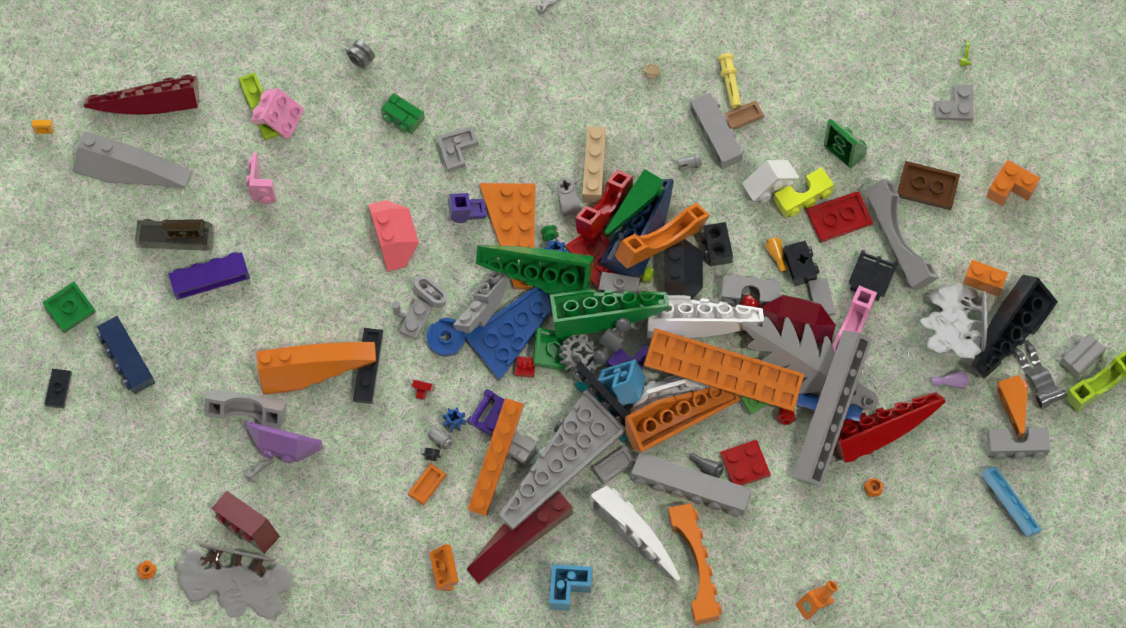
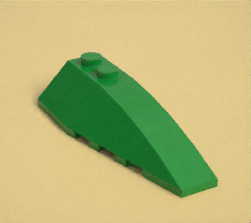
M477 245V265L497 273L506 274L509 278L523 281L526 285L540 288L548 294L589 289L594 256L530 247Z
M594 289L550 294L556 338L608 330L609 328L614 329L616 328V321L621 317H625L630 323H634L670 309L667 292L642 291L640 294H634L631 291L613 293L612 290L594 292Z

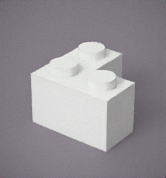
M766 160L742 184L753 201L765 202L772 197L771 194L776 190H781L789 185L793 187L799 176L788 160Z

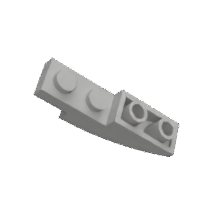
M492 272L472 294L475 301L453 324L455 330L471 333L476 326L484 327L503 297L509 279L508 275L500 272Z

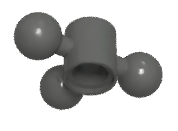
M619 318L615 323L616 330L612 331L609 328L602 336L599 343L604 347L596 350L593 355L596 363H606L609 358V350L616 353L625 339L621 337V333L629 331L631 323L627 318Z

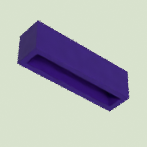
M234 252L223 258H213L209 262L196 263L189 268H179L172 273H168L176 300L250 279L242 252Z

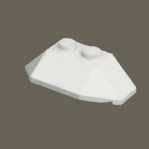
M668 376L663 381L657 383L656 381L649 382L643 386L640 400L633 404L630 414L658 399L705 388L678 376Z

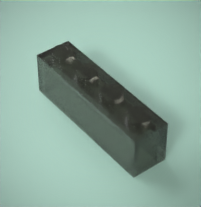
M137 220L135 235L137 248L213 251L215 229L212 223L204 221V238L166 239L162 227L163 223H166L167 220Z

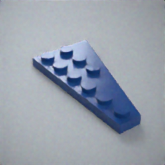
M534 287L492 316L484 327L478 326L471 333L465 335V339L499 381L531 340L537 327L539 328L551 313L550 294Z

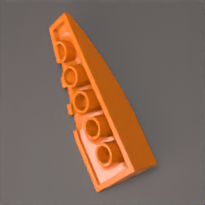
M375 342L321 343L257 351V367L264 395L303 390L308 388L309 385L319 384L330 377L340 376L348 370H355L376 362Z
M710 387L658 399L625 416V432L632 449L643 452L740 401L739 395Z

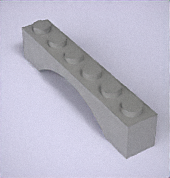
M882 179L865 190L868 195L867 200L876 212L875 217L881 222L882 231L891 243L890 248L899 260L898 265L906 274L908 285L912 288L922 289L937 280L939 277L931 261L916 254L908 246L902 235L898 220L900 197L893 182Z

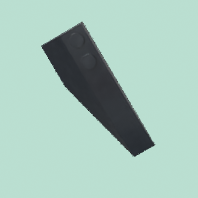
M1022 275L991 320L987 328L985 351L976 355L972 367L982 378L985 379L1001 364L1005 357L1013 354V350L1018 345H1023L1029 334L1034 335L1058 303L1038 277Z

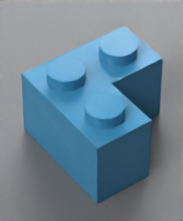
M636 359L601 370L598 380L614 397H618L622 405L633 404L640 400L646 376Z
M552 564L550 610L570 611L571 592L591 593L592 567Z

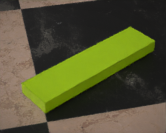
M255 72L238 78L252 113L258 106L261 95L264 92ZM266 123L258 124L264 141L280 136L278 132Z

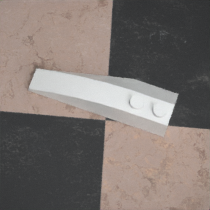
M667 295L670 309L646 318L647 338H652L655 328L683 335L686 338L722 335L745 330L741 322H748L758 326L762 325L764 320L763 309L744 305L733 307L727 304V302L721 301L719 304L709 303V299L703 298L700 301L690 299L691 296Z
M605 486L594 492L590 496V507L669 580L678 586L680 584V577L669 555L650 527L634 511L635 507L628 501L624 502L620 498L619 492L614 488L610 489L608 486Z

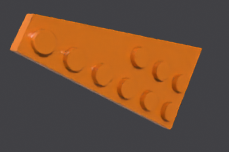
M479 183L499 245L534 248L535 183ZM511 278L514 289L531 290L533 288L526 285L523 281Z

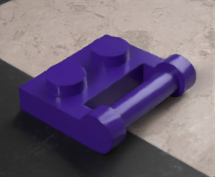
M486 389L480 404L466 422L492 436L505 399ZM490 400L494 401L495 404L484 422H479L478 420Z

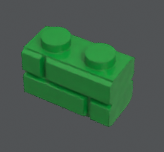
M395 93L389 97L388 101L381 108L383 120L389 124L394 123L403 133L408 132L412 135L425 119L424 111Z

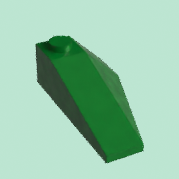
M644 169L607 227L605 237L608 238L651 203L656 195L659 197L665 188L663 186L664 180Z

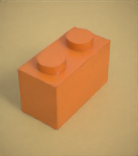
M972 259L963 284L999 297L1008 272Z

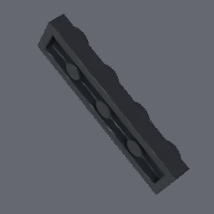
M364 328L362 342H375L376 362L358 368L353 402L373 404L384 334L382 329Z
M582 362L576 365L573 370L575 378L581 383L584 382L588 387L589 393L593 397L597 396L601 401V405L607 411L610 410L614 418L621 425L625 426V416L630 413Z

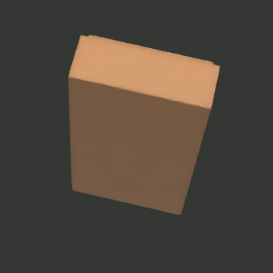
M757 101L725 113L728 120L727 125L733 130L764 118V114Z

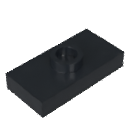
M52 368L44 404L46 407L65 408L72 371Z

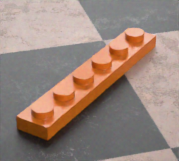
M505 398L467 510L484 516L488 515L525 404Z

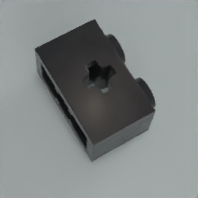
M806 240L784 246L783 254L794 286L817 280L819 267L817 263L813 262V251L811 246L807 245Z

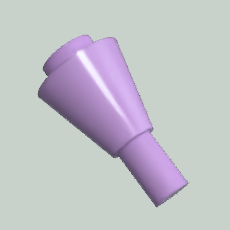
M964 370L945 377L932 378V384L965 389V385H969L968 374H964Z

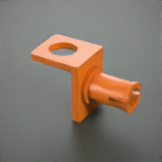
M830 580L824 586L807 592L795 604L805 620L810 619L819 609L835 602L831 595L838 590V585ZM805 601L811 605L810 612H806L803 608Z

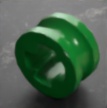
M556 225L545 226L540 230L544 241L559 237Z

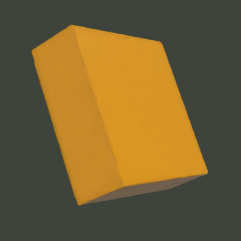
M32 120V127L36 134L54 133V126L51 120Z

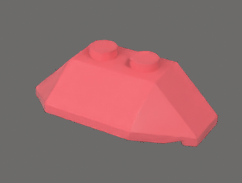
M388 200L369 204V210L387 272L406 267L419 244L409 208Z

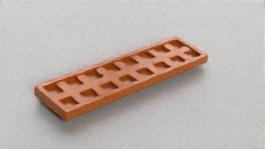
M657 328L654 329L644 362L645 367L792 412L795 409L804 373Z

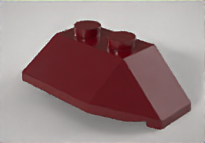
M783 294L761 306L763 316L769 318L780 336L785 318L788 317L799 341H802L805 324H809L816 344H823L825 336H828L832 343L836 324L821 303Z

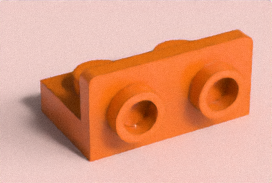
M444 544L429 554L437 590L452 591L454 590L453 585L458 583L459 580L451 545Z

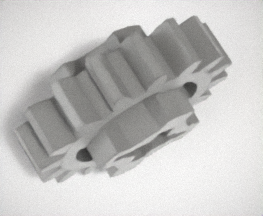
M572 335L563 341L564 345L559 348L563 352L559 356L564 359L561 361V364L567 365L565 370L571 369V374H575L573 370L580 362L584 365L588 363L586 367L591 372L596 370L595 366L598 363L594 361L593 355L598 350V347H593V340L589 342L588 336L582 338L581 335Z

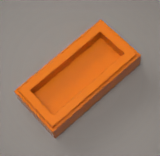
M430 463L409 491L408 496L424 506L447 474Z

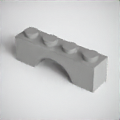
M211 389L205 398L204 416L224 419L232 415H246L256 418L260 421L261 425L281 428L286 418L287 401Z

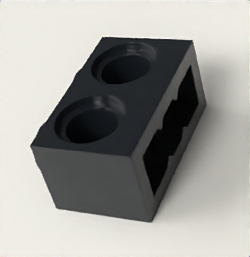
M726 222L704 225L700 238L701 243L705 244L707 249L704 250L705 261H709L710 267L733 263V252ZM716 234V235H718L719 237H718V238H711L710 235ZM719 251L722 255L717 256L714 252Z

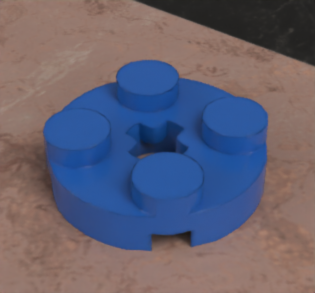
M442 318L435 324L430 325L427 331V342L430 350L435 354L447 357L458 354L463 348L465 332L455 330L453 324L456 320ZM448 333L451 339L443 341L441 336H445Z

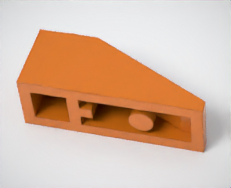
M1020 375L999 381L996 390L1019 440L1022 439L1025 433L1028 386L1026 381L1022 380Z

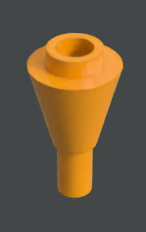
M774 237L767 240V244L764 247L777 263L780 273L787 271L783 260L782 239Z

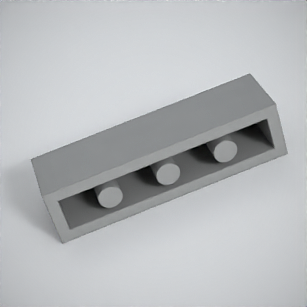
M711 93L691 100L690 110L721 169L741 162L744 150L742 145L736 142L734 130L730 129L727 125L726 115L719 110L718 100L713 98Z

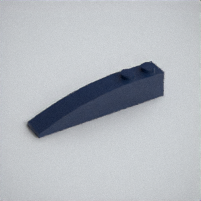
M663 179V186L665 188L659 197L656 195L651 203L626 222L621 232H616L600 262L602 266L620 275L630 277L642 276L651 257L627 269L614 255L623 239L633 234L639 236L647 235L664 226L671 201L673 179Z

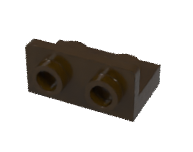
M167 220L166 223H163L162 230L166 239L204 238V220Z

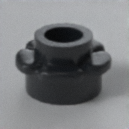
M425 448L424 453H422L423 456H426L425 460L437 462V458H441L440 450Z

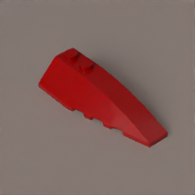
M934 392L913 398L911 403H895L894 408L884 410L883 407L878 408L876 413L866 416L865 412L861 413L859 422L850 419L844 420L834 449L837 456L847 463L853 462L863 455L872 454L875 450L899 439L921 424L946 402L945 398Z

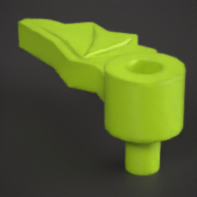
M968 40L966 41L964 58L960 59V66L972 65L971 61H967L970 41Z

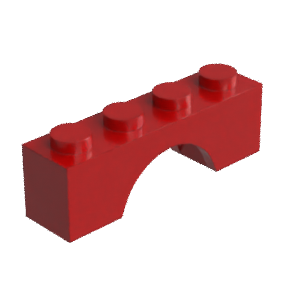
M618 169L606 182V187L600 201L593 208L585 206L575 217L578 234L591 240L597 236L619 210L634 186L633 176Z

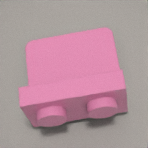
M279 88L269 89L262 93L261 100L253 110V116L250 121L255 125L266 123L287 139L292 136L304 109Z
M253 153L252 158H249L248 164L249 170H251L250 175H247L249 195H252L253 201H260L263 204L276 202L277 195L273 179H260V162L257 153Z

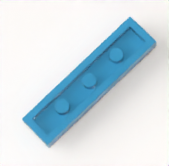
M996 466L988 468L981 473L985 478L986 484L993 489L997 499L1008 510L1010 517L1017 522L1020 531L1027 537L1038 534L1042 530L998 468Z

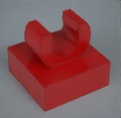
M517 356L515 376L534 378L536 366H533V358Z
M413 380L412 387L418 388L416 398L425 400L427 391L433 392L435 384Z

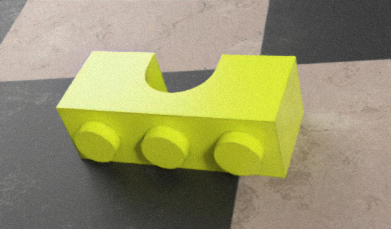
M822 167L806 176L805 184L809 188L807 192L798 193L789 185L774 193L773 201L785 218L788 216L794 217L800 213L801 209L805 207L810 208L816 204L817 200L821 198L827 199L832 195L834 183Z

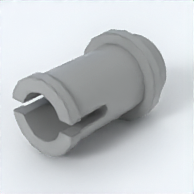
M696 153L694 156L677 159L680 171L692 167L699 168L702 165L700 154L696 155Z
M435 426L428 432L427 437L439 444L441 449L447 450L453 442L451 436H446Z

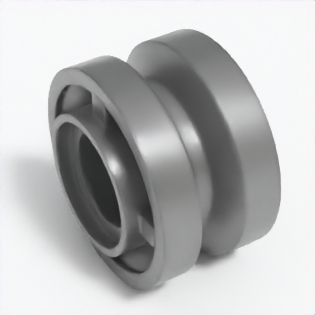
M356 40L353 43V47H349L346 51L349 59L362 69H365L369 62L375 59V54L371 48L360 40Z

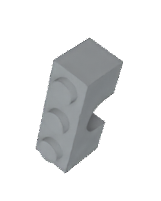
M736 274L724 275L721 302L740 305V299L744 293L754 292L759 297V307L780 296L781 281L773 278H767L766 280L758 279L755 276L739 277Z
M1048 427L1028 428L1026 441L1023 443L1014 442L1010 438L1009 429H989L987 433L989 457H994L995 460H1002L1014 456V459H1024L1026 456L1041 459L1047 456L1050 451Z

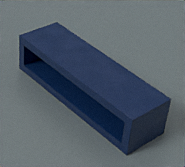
M118 316L98 325L97 328L100 333L97 334V337L101 344L106 343L108 346L106 352L111 360L113 358L116 360L117 364L114 366L119 375L124 374L126 379L123 382L128 391L132 389L134 394H137L155 384L153 376Z

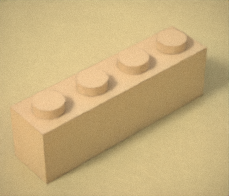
M587 126L583 203L597 204L602 197L606 127Z

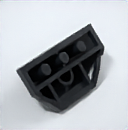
M686 239L664 250L665 292H667V295L691 296L690 299H693L703 289V252Z

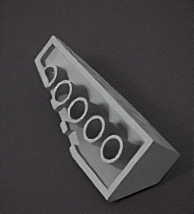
M86 131L78 145L74 167L75 173L108 183H135L183 188L186 187L192 173L191 170L145 150Z

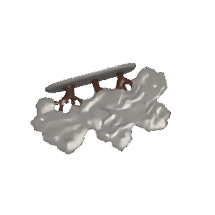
M200 543V547L213 550L214 554L203 558L199 551L191 549L186 552L183 561L176 563V571L180 574L179 583L186 591L191 602L203 600L213 591H217L220 594L218 601L222 607H226V613L230 618L243 615L248 605L252 606L257 615L268 619L274 618L282 610L277 594L290 590L293 576L288 574V570L284 565H278L272 569H265L262 565L263 561L275 562L276 559ZM223 552L236 555L233 567H224L220 563L219 558ZM242 556L258 559L257 564L252 570L241 564ZM204 560V563L200 565L199 561ZM212 560H214L213 566L210 569L205 570V564L208 561L209 563H212ZM217 563L220 566L219 570L215 567ZM260 570L263 572V577L259 576Z

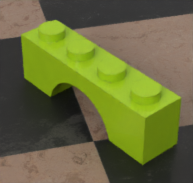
M1126 350L1115 357L1099 373L1087 380L1083 379L1068 390L1066 400L1077 413L1126 379Z

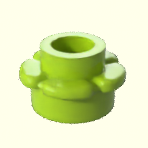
M650 265L645 268L642 276H640L643 283L652 282L655 269L650 268Z

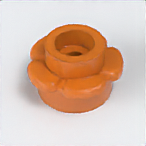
M871 478L864 484V490L870 497L880 496L883 492V484L876 478Z
M148 560L140 563L137 567L138 576L141 579L153 578L157 571L156 565Z

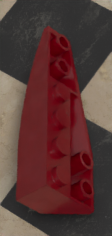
M187 74L178 79L168 77L163 79V81L108 92L102 95H90L85 99L84 108L136 115L162 114L198 108L200 103L197 76Z

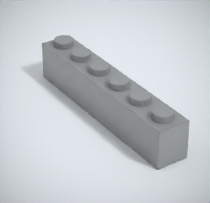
M639 452L632 471V479L639 485L649 484L657 491L663 492L667 490L672 492L671 494L675 497L682 498L685 496L690 498V501L693 503L701 504L703 502L709 504L711 509H723L735 517L739 515L744 516L752 489Z

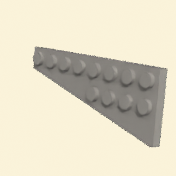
M587 390L583 392L578 402L563 421V424L530 469V472L521 482L519 488L499 514V518L512 531L625 433V428Z

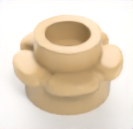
M646 64L645 69H643L646 77L655 79L656 76H660V67Z

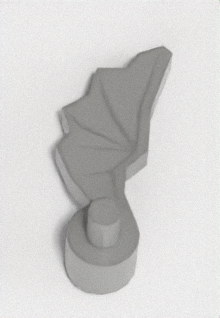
M544 0L543 4L541 3L537 7V13L543 15L548 6H553L560 0Z
M273 459L266 460L258 465L254 471L249 469L244 475L248 480L251 479L255 482L254 476L275 461Z

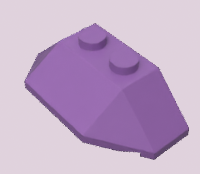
M250 421L246 422V427L260 453L266 458L272 459L275 456L281 458L280 460L285 463L299 462L323 448L322 440Z

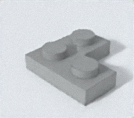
M954 85V101L935 102L936 120L973 121L974 119L973 85Z
M473 127L437 136L447 171L466 167L461 150L478 146Z

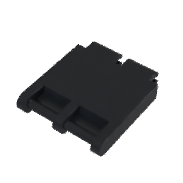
M862 250L848 284H851L850 290L856 292L859 286L877 292L875 300L879 301L880 296L885 297L898 263H891L881 259V256L875 257ZM865 256V257H867V258L873 259V260H875L876 262H873V261H871V260L865 259V258H863V257ZM881 262V263H883V264L889 265V266H891L892 268H889V267H887V266L881 265V264H879V263Z

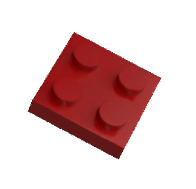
M757 439L720 452L731 483L744 486L771 476Z

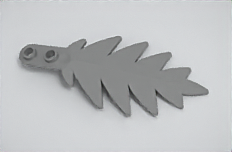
M764 317L762 327L748 322H741L747 333L754 338L747 347L757 351L770 352L761 361L781 367L788 365L787 369L804 373L803 378L806 379L802 381L799 393H813L823 390L835 355L828 336L824 337L819 358L816 340L809 324H805L800 345L796 331L788 317L785 318L781 337L768 317ZM857 383L851 402L865 410L874 409L878 404V396L875 392ZM872 398V402L869 404L865 403V400Z

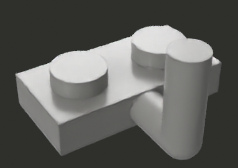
M415 299L409 312L400 309L398 301H394L392 303L394 315L405 319L399 333L417 340L433 307L428 303Z

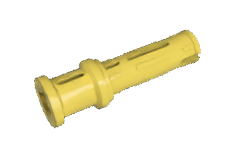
M726 53L718 57V62L721 63V76L725 78L730 108L737 109L742 106L735 77L737 69L734 68V55Z

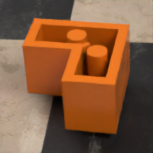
M1007 159L991 184L986 197L1001 206L1004 205L1011 192L1029 201L1038 187L1040 177Z

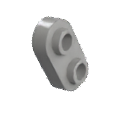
M419 276L415 279L413 289L422 299L435 308L445 305L447 294L434 281L426 276Z

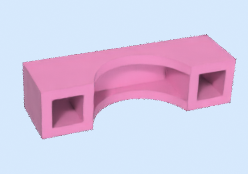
M862 286L858 287L842 328L832 345L834 352H836L843 330L862 332L875 302L877 292Z

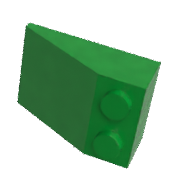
M832 119L828 120L823 145L851 169L866 155L868 147L862 139L856 138L848 127H844Z

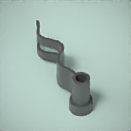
M1026 340L1025 343L1031 355L1033 369L1020 349L1016 347L1013 351L1017 354L1026 376L1030 377L1038 392L1036 401L1039 407L1045 409L1050 407V404L1066 398L1067 395L1063 387H1056L1048 369L1041 365L1035 347L1029 340Z

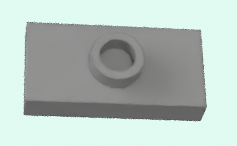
M602 272L599 292L612 290L613 293L631 291L637 294L640 278Z

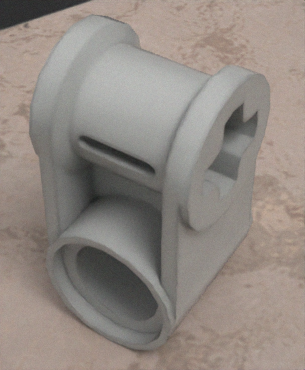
M561 178L557 183V194L560 208H562L563 212L562 215L579 213L581 205L573 181L570 178Z

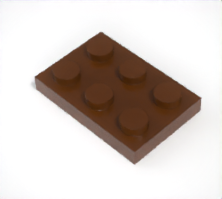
M905 161L897 192L900 198L951 210L960 174Z

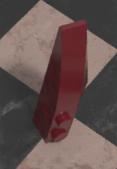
M558 491L513 531L504 523L468 566V572L480 584L573 514V507L561 492Z

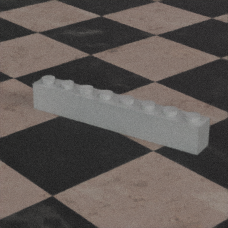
M843 330L795 467L793 478L806 484L822 486L872 339L858 332Z

